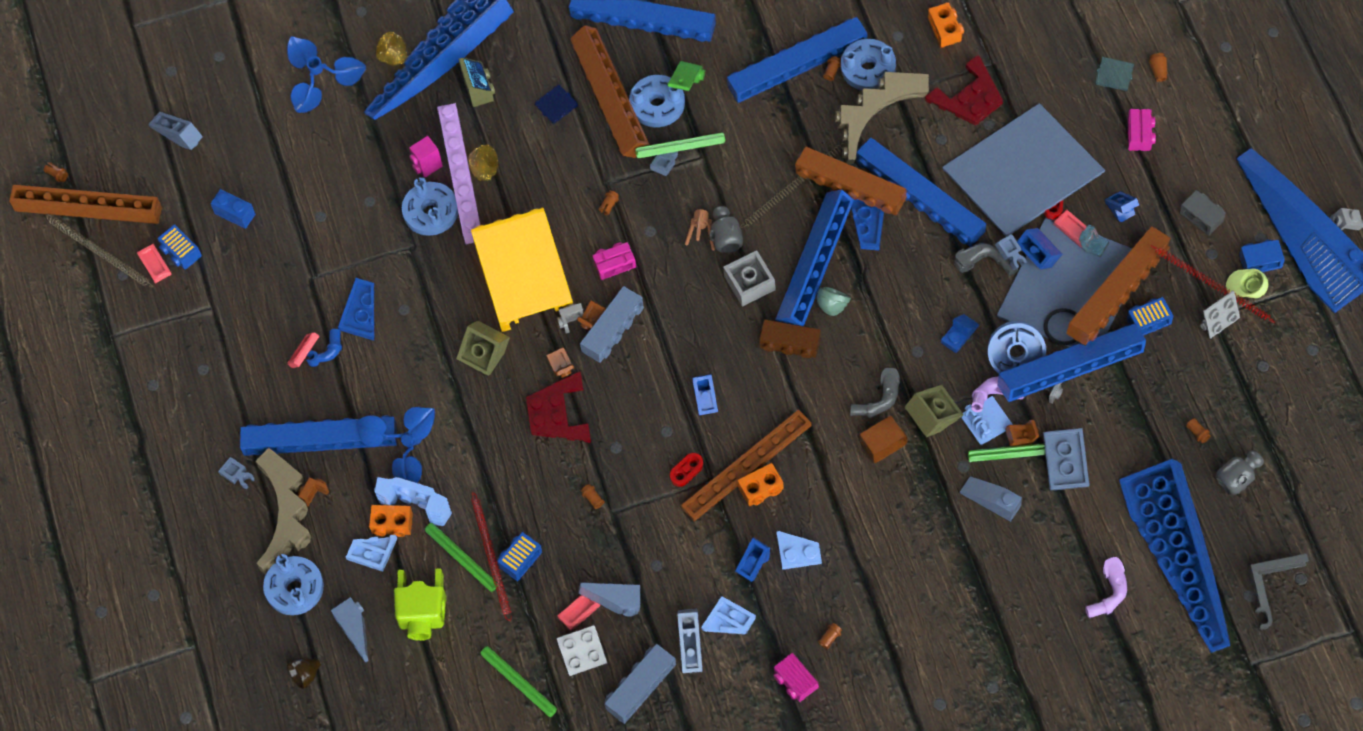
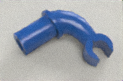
M331 329L329 331V344L324 353L317 354L316 351H309L307 356L311 360H306L309 366L315 367L320 362H328L335 359L342 350V345L340 344L341 332L339 329Z

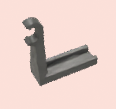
M1307 554L1250 565L1248 573L1259 606L1255 613L1259 614L1262 612L1267 619V624H1262L1259 629H1268L1272 624V616L1262 575L1304 567L1306 562H1309Z

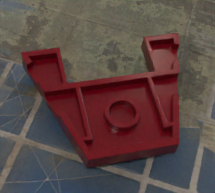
M979 55L966 64V69L977 79L952 99L945 95L938 87L925 96L926 102L934 103L940 109L948 110L954 113L955 116L975 126L1003 104V99Z
M577 372L526 397L532 435L550 438L561 437L567 438V440H582L586 443H591L588 424L568 427L564 393L583 391L581 372Z

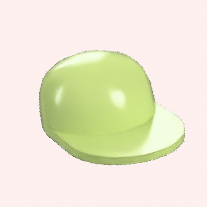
M1258 269L1237 270L1227 279L1226 287L1227 290L1230 289V292L1234 291L1236 297L1239 295V297L1260 298L1268 289V279Z

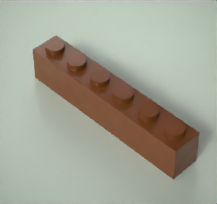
M806 146L795 163L796 173L800 177L811 179L818 185L830 187L833 191L842 189L854 200L863 201L870 207L875 206L887 214L897 216L907 198L906 188Z

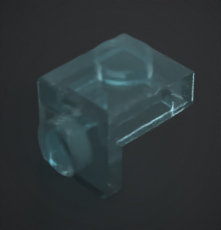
M1088 225L1085 231H1082L1079 241L1084 251L1101 257L1109 245V241L1099 237L1095 227Z

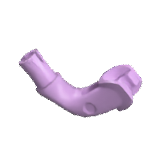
M998 377L987 379L973 391L971 408L974 412H981L983 410L984 402L989 394L1003 395L997 386Z
M1117 557L1105 560L1103 575L1105 579L1108 578L1113 589V595L1102 599V602L1086 606L1085 610L1088 618L1104 613L1106 615L1110 614L1127 594L1125 569Z

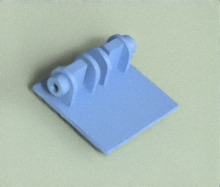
M993 396L987 398L981 412H974L971 408L972 405L969 404L965 407L966 411L963 412L964 415L961 417L980 445L1005 432V428L1008 425H1013Z

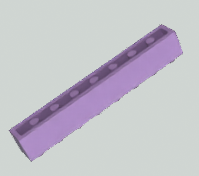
M456 103L439 106L438 112L465 244L474 243L471 229H475V227L481 224Z

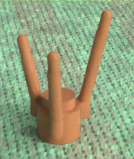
M700 209L694 212V218L691 219V225L685 241L686 246L689 244L694 226L697 228V241L700 239L701 229L707 226L708 233L710 232L712 220L709 219V213L706 210ZM710 240L711 249L714 251V243Z

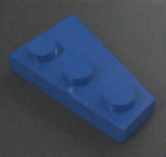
M854 200L851 211L860 248L880 250L884 212L875 206H868L863 201Z
M359 278L355 279L338 326L340 331L374 341V283Z

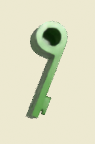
M680 61L668 82V87L689 91L693 83L699 84L700 80H704L705 70H703V66Z

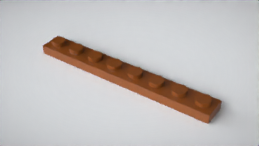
M797 410L684 502L681 508L693 521H696L738 486L737 480L761 468L811 427V422L800 410Z

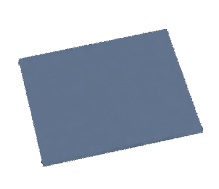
M1040 103L942 167L943 171L948 174L1006 237L1105 172L1104 168Z
M1045 218L1040 231L1062 253V256L1052 268L1042 270L1026 256L1027 263L1021 266L997 317L1008 322H1027L1037 328L1042 336L1048 338L1044 331V321L1047 315L1059 308L1071 309L1078 313L1132 248L1097 234L1081 248L1054 225L1055 220ZM1067 312L1053 315L1048 321V331L1051 336L1060 341L1072 340L1073 338L1067 335L1066 332L1070 321L1075 316ZM1116 315L1109 317L1108 324L1104 329L1100 328L1098 330L1097 337L1109 331ZM1077 341V342H1075V343H1073V344L1066 345V346L1071 347L1072 345H1078V344H1080V342Z

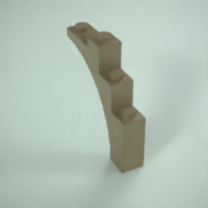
M885 72L879 78V89L863 88L860 94L857 95L858 106H840L838 111L835 112V122H838V128L843 129L842 140H845V147L842 149V158H845L846 164L852 165L856 160L857 145L866 123L876 113L890 104L909 98H924L929 92V74Z
M270 448L256 460L258 468L266 475L275 489L279 509L274 537L266 552L256 563L259 570L265 575L271 566L276 563L278 556L282 558L281 554L288 555L292 547L297 551L305 548L312 538L309 531L298 522L307 514L308 508L306 503L294 494L299 492L300 488L304 485V478Z

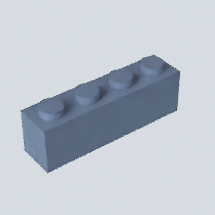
M623 286L580 343L581 352L599 363L604 358L606 359L610 355L613 345L618 344L625 329L628 330L631 327L634 317L642 312L644 308L642 297Z
M658 644L653 648L650 647L645 652V658L632 667L631 674L627 678L624 677L619 682L617 690L614 693H609L605 699L606 710L623 724L629 720L676 665L675 658Z

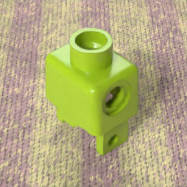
M435 569V587L427 586L423 581H413L410 586L406 587V574L404 570H398L397 588L394 589L395 618L401 629H408L407 637L409 639H430L431 629L444 626L447 597L444 591L442 569Z

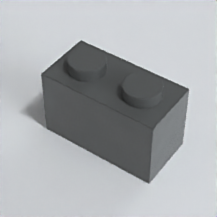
M1197 190L1181 205L1180 210L1182 216L1208 236L1224 222L1226 214L1221 206L1215 205L1209 200L1207 195Z

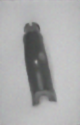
M980 243L966 250H959L955 255L954 265L961 273L969 271L976 262L985 257L994 259L1009 276L1018 271V268L1016 270L1011 268L1009 258L1004 260L998 249L990 244Z
M885 368L881 373L880 385L883 386L881 401L876 403L868 402V404H851V416H868V418H872L890 409L895 404L900 387L899 373L896 368Z

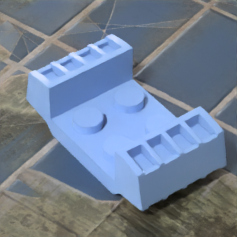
M398 477L393 479L377 478L375 493L380 505L395 506L398 499L406 504H418L420 508L426 510L429 522L437 526H444L452 514L447 498L435 493L431 487Z

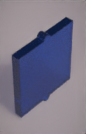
M557 85L534 103L542 112V115L546 116L553 124L578 106V103L571 97L570 93H567L560 85Z

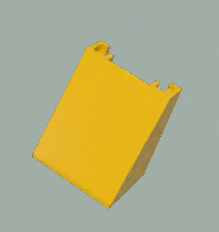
M544 208L532 209L528 213L516 214L511 218L496 220L491 224L479 225L475 229H471L480 266L502 332L511 330L509 323L511 321H515V324L519 323L518 318L554 308L556 312L559 311L558 307L560 306L566 308L568 305L573 304Z

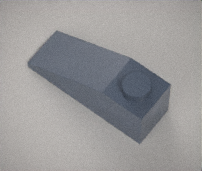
M159 112L148 124L152 129L179 146L190 150L197 146L203 137L191 122Z
M971 476L960 491V494L1010 522L1021 507L1022 497L1004 487Z
M580 583L578 594L617 614H623L624 616L638 614L640 609V585Z
M350 597L332 609L331 612L366 663L369 660L365 622L362 615L364 610L358 601L354 603Z
M698 609L678 610L682 672H703Z

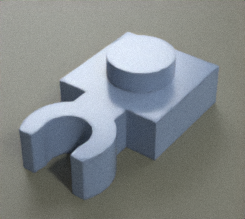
M678 152L657 155L650 164V170L667 176L675 165Z
M1012 234L995 244L1003 259H1010V266L1013 270L1019 268L1017 261L1021 266L1027 263L1026 259L1019 255L1018 252L1022 249Z
M231 457L218 471L221 476L233 484L239 481L245 489L248 488V485L244 483L246 479L255 480L251 473H244L246 471L245 466Z

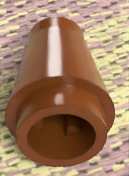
M1164 53L1151 55L1149 64L1156 81L1162 82L1167 80V57L1164 56Z

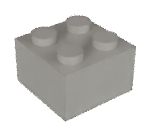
M757 250L723 267L724 277L742 307L776 290L775 279Z

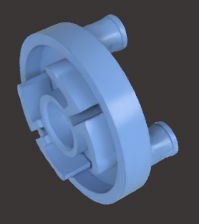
M858 40L849 45L841 57V73L843 78L849 85L858 90L863 88L879 89V78L883 76L884 72L896 71V58L892 48L879 40ZM867 62L873 63L875 65V67L870 70H866L861 66Z
M651 75L641 79L632 88L629 101L640 123L649 127H664L672 124L681 116L685 107L684 92L682 89L668 87L667 84L671 79L670 77ZM656 98L664 101L660 106L650 104Z
M419 178L420 182H418L416 179L414 181L415 187L405 195L402 202V214L407 226L414 232L427 236L445 232L454 224L458 216L455 194L444 184L426 182L424 178ZM428 206H435L433 207L434 212L430 209L428 214H426L424 210Z
M1011 321L999 326L992 333L988 341L987 354L994 370L997 373H1001L1004 370L1018 367L1039 357H1045L1046 345L1043 336L1033 325L1023 321ZM1021 345L1024 348L1023 355L1020 357L1011 356V347Z
M281 554L282 558L280 556L276 558V563L271 566L264 578L263 589L265 597L269 604L282 614L299 615L312 609L322 596L324 588L322 575L312 561L303 557H287V555ZM298 581L301 583L300 588H295L296 592L293 589L291 592L287 591V587L291 582Z

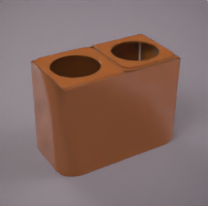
M889 416L860 433V443L873 462L877 463L907 444V436L895 420Z

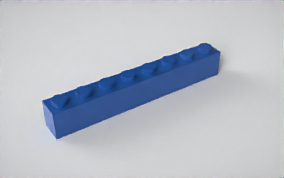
M571 0L569 5L570 16L575 19H586L596 23H608L612 26L620 25L629 29L636 28L646 32L653 31L663 35L692 38L701 42H711L716 25L715 14L639 0Z
M858 17L847 19L836 27H830L827 31L815 34L804 42H798L789 49H783L774 56L766 57L759 63L751 64L744 70L732 73L727 77L728 88L737 103L742 102L827 62L832 56L838 57L842 55L845 49L852 43L867 39V32Z
M870 138L857 151L856 161L861 168H866L871 174L906 188V201L909 200L917 210L925 212L933 222H938L942 225L946 232L954 234L962 244H967L971 247L985 233L986 223L873 138Z
M842 189L827 192L775 319L777 322L804 327L854 201Z
M1135 324L1124 326L1116 331L1107 332L1095 338L1094 341L1090 340L1086 346L1081 343L1072 345L1067 349L1056 351L1048 356L1039 357L1018 367L1004 370L999 373L997 386L1007 401L1010 402L1143 353L1146 339Z
M388 415L381 416L387 423L385 433L397 434L395 418ZM344 418L338 421L326 419L323 422H286L279 425L268 423L264 426L251 424L241 427L240 449L244 456L262 455L268 448L279 454L368 448L369 446L365 445L360 438L357 428V422L360 419ZM383 437V443L377 447L397 446V438Z

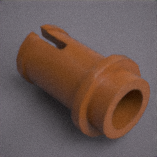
M832 56L828 59V66L823 74L824 79L828 81H834L836 72L841 67V60L838 57Z
M51 162L45 165L44 172L53 176L56 181L64 182L68 178L66 169L59 168Z
M612 190L605 194L606 198L598 209L601 213L605 210V215H609L614 204L619 201V195Z
M1196 418L1187 423L1186 427L1197 437L1196 440L1198 442L1205 443L1211 437L1210 431L1208 429L1205 430Z
M588 484L581 490L582 496L588 499L594 509L600 508L605 503L595 491L594 486Z
M834 623L828 625V630L818 641L827 650L837 636H841L840 632L842 629Z

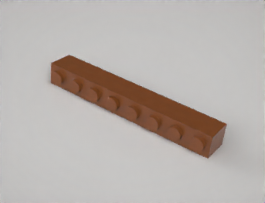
M584 25L570 38L573 49L580 59V64L585 70L586 77L599 101V106L603 110L606 122L613 132V137L617 141L621 154L636 158L635 149L650 144L597 28Z
M13 185L9 200L13 209L17 212L159 224L162 210L158 197Z
M1151 226L1070 321L1066 334L1085 346L1090 340L1094 341L1099 333L1098 330L1100 328L1104 329L1109 322V317L1116 315L1120 308L1119 305L1127 302L1130 292H1135L1140 285L1141 279L1145 280L1149 275L1151 267L1155 268L1158 265L1162 253L1158 255L1159 251L1155 253L1156 248L1158 250L1161 247V251L1165 249L1164 253L1169 251L1170 246L1168 245L1171 238Z

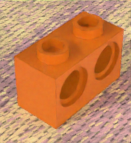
M949 2L928 9V20L940 47L961 42L962 34L964 33L963 26L957 22V13L954 8H951Z
M772 463L737 480L738 488L748 506L758 505L765 498L776 496L783 490V481ZM770 479L775 481L773 484L765 483ZM751 488H755L758 490L755 493L748 492V490Z
M371 505L369 527L372 534L376 536L392 534L397 537L411 535L412 509L410 506ZM380 519L386 520L382 524H377ZM399 520H405L401 525L396 524Z

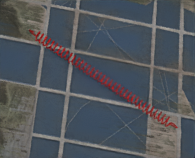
M1166 252L1164 254L1162 253L1161 257L1165 255L1164 259H1166L1169 256L1167 261H1169L1172 258L1171 263L1175 259L1177 260V257L1174 258V255L1170 257L1171 253H1169L1168 255ZM1187 265L1183 268V271L1187 268L1186 273L1190 270L1189 274L1194 271L1192 276L1196 273L1198 276L1202 275V272L1199 273V270L1195 272L1196 268L1192 270L1193 266L1189 268L1190 265ZM1212 280L1211 282L1209 281L1208 286L1212 283L1211 288L1215 284L1217 287L1219 286L1220 289L1222 287L1224 288V285L1220 287L1221 284L1217 285L1218 282L1214 283V280Z
M472 501L473 508L474 506L479 507V505H475L477 502ZM479 513L476 514V518H478L477 515H480V516H483V517H484V515H482V514H479ZM479 526L480 533L481 531L486 532V530H483L485 529L484 527ZM489 561L490 568L491 566L496 567L495 565L490 564L491 561ZM494 570L492 571V575H497L501 577V575H499L500 572ZM494 582V584L504 587V585ZM504 602L501 603V607H502V608L504 607V606H502V604H506V605L509 606V604H507V603H504Z

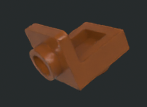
M591 300L583 316L577 318L581 322L580 326L590 331L606 308Z
M564 347L546 355L555 376L560 375L563 378L572 373L571 369L574 366L571 364Z
M1029 420L1025 425H1008L1005 428L1010 446L1031 445L1039 437V431L1034 420Z
M309 477L305 486L303 485L300 488L298 497L309 507L317 491L328 495L329 490L326 482L319 478L315 480Z

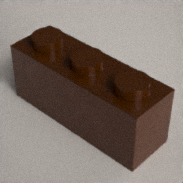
M764 320L760 336V348L769 352L779 351L786 355L796 354L801 355L803 358H816L821 339V330Z

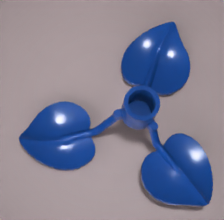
M293 36L289 39L287 52L290 63L297 68H303L307 65L311 79L310 86L306 83H300L291 92V101L295 111L298 113L311 111L319 105L322 99V92L319 88L313 87L314 75L320 74L323 69L333 74L336 73L335 78L337 82L344 86L355 84L366 71V66L361 61L350 57H342L336 60L334 63L335 70L326 66V64L321 63L320 58L317 57V48L313 42Z
M413 407L407 410L404 415V425L409 430L401 434H386L387 423L381 417L373 415L362 417L357 422V428L363 443L369 447H377L383 443V437L401 438L402 444L408 447V449L403 454V458H397L393 461L394 478L398 477L414 483L419 482L422 475L421 463L417 458L413 456L407 457V455L414 449L413 446L420 444L422 439L429 435L434 423L435 409Z

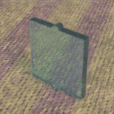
M1102 57L1100 68L1097 69L1096 85L1128 91L1130 80L1133 78L1134 64Z

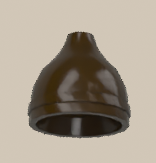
M296 658L287 664V669L295 684L299 688L304 689L314 681L321 663L318 659Z

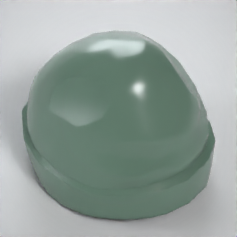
M821 287L817 292L819 307L830 316H836L841 313L851 299L848 295L831 287Z

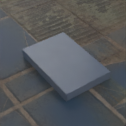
M1083 429L1043 432L1050 491L1089 487Z

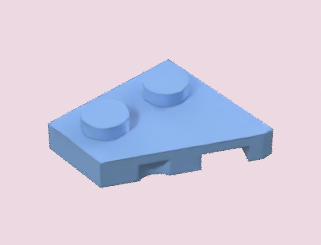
M780 531L777 532L782 569L822 564L818 542Z
M390 535V537L386 538L371 537L366 540L355 539L350 546L346 559L383 572L396 543L397 536Z
M721 596L703 624L702 630L706 632L746 634L756 619V615Z

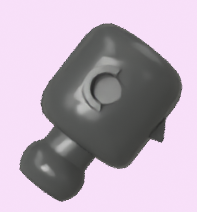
M720 206L715 208L712 216L716 221L711 225L709 238L713 241L718 252H735L743 244L742 229L736 218L730 217V211L727 207Z
M1255 450L1250 451L1245 459L1238 456L1233 457L1216 472V479L1229 494L1236 495L1255 480L1256 476L1253 470L1261 467L1264 460Z

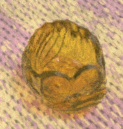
M391 31L384 34L378 41L376 49L377 59L392 66L400 63L403 64L407 59L406 43L402 37Z
M482 145L470 153L468 161L473 175L479 181L491 180L498 168V156L494 148L489 145Z

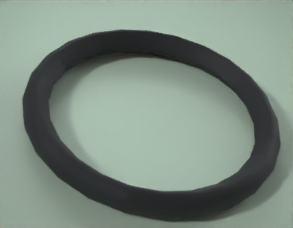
M1059 308L1050 312L1044 321L1046 336L1052 342L1059 345H1070L1077 342L1075 339L1069 341L1057 340L1048 331V321L1056 313L1067 312L1075 316L1077 312L1067 308Z

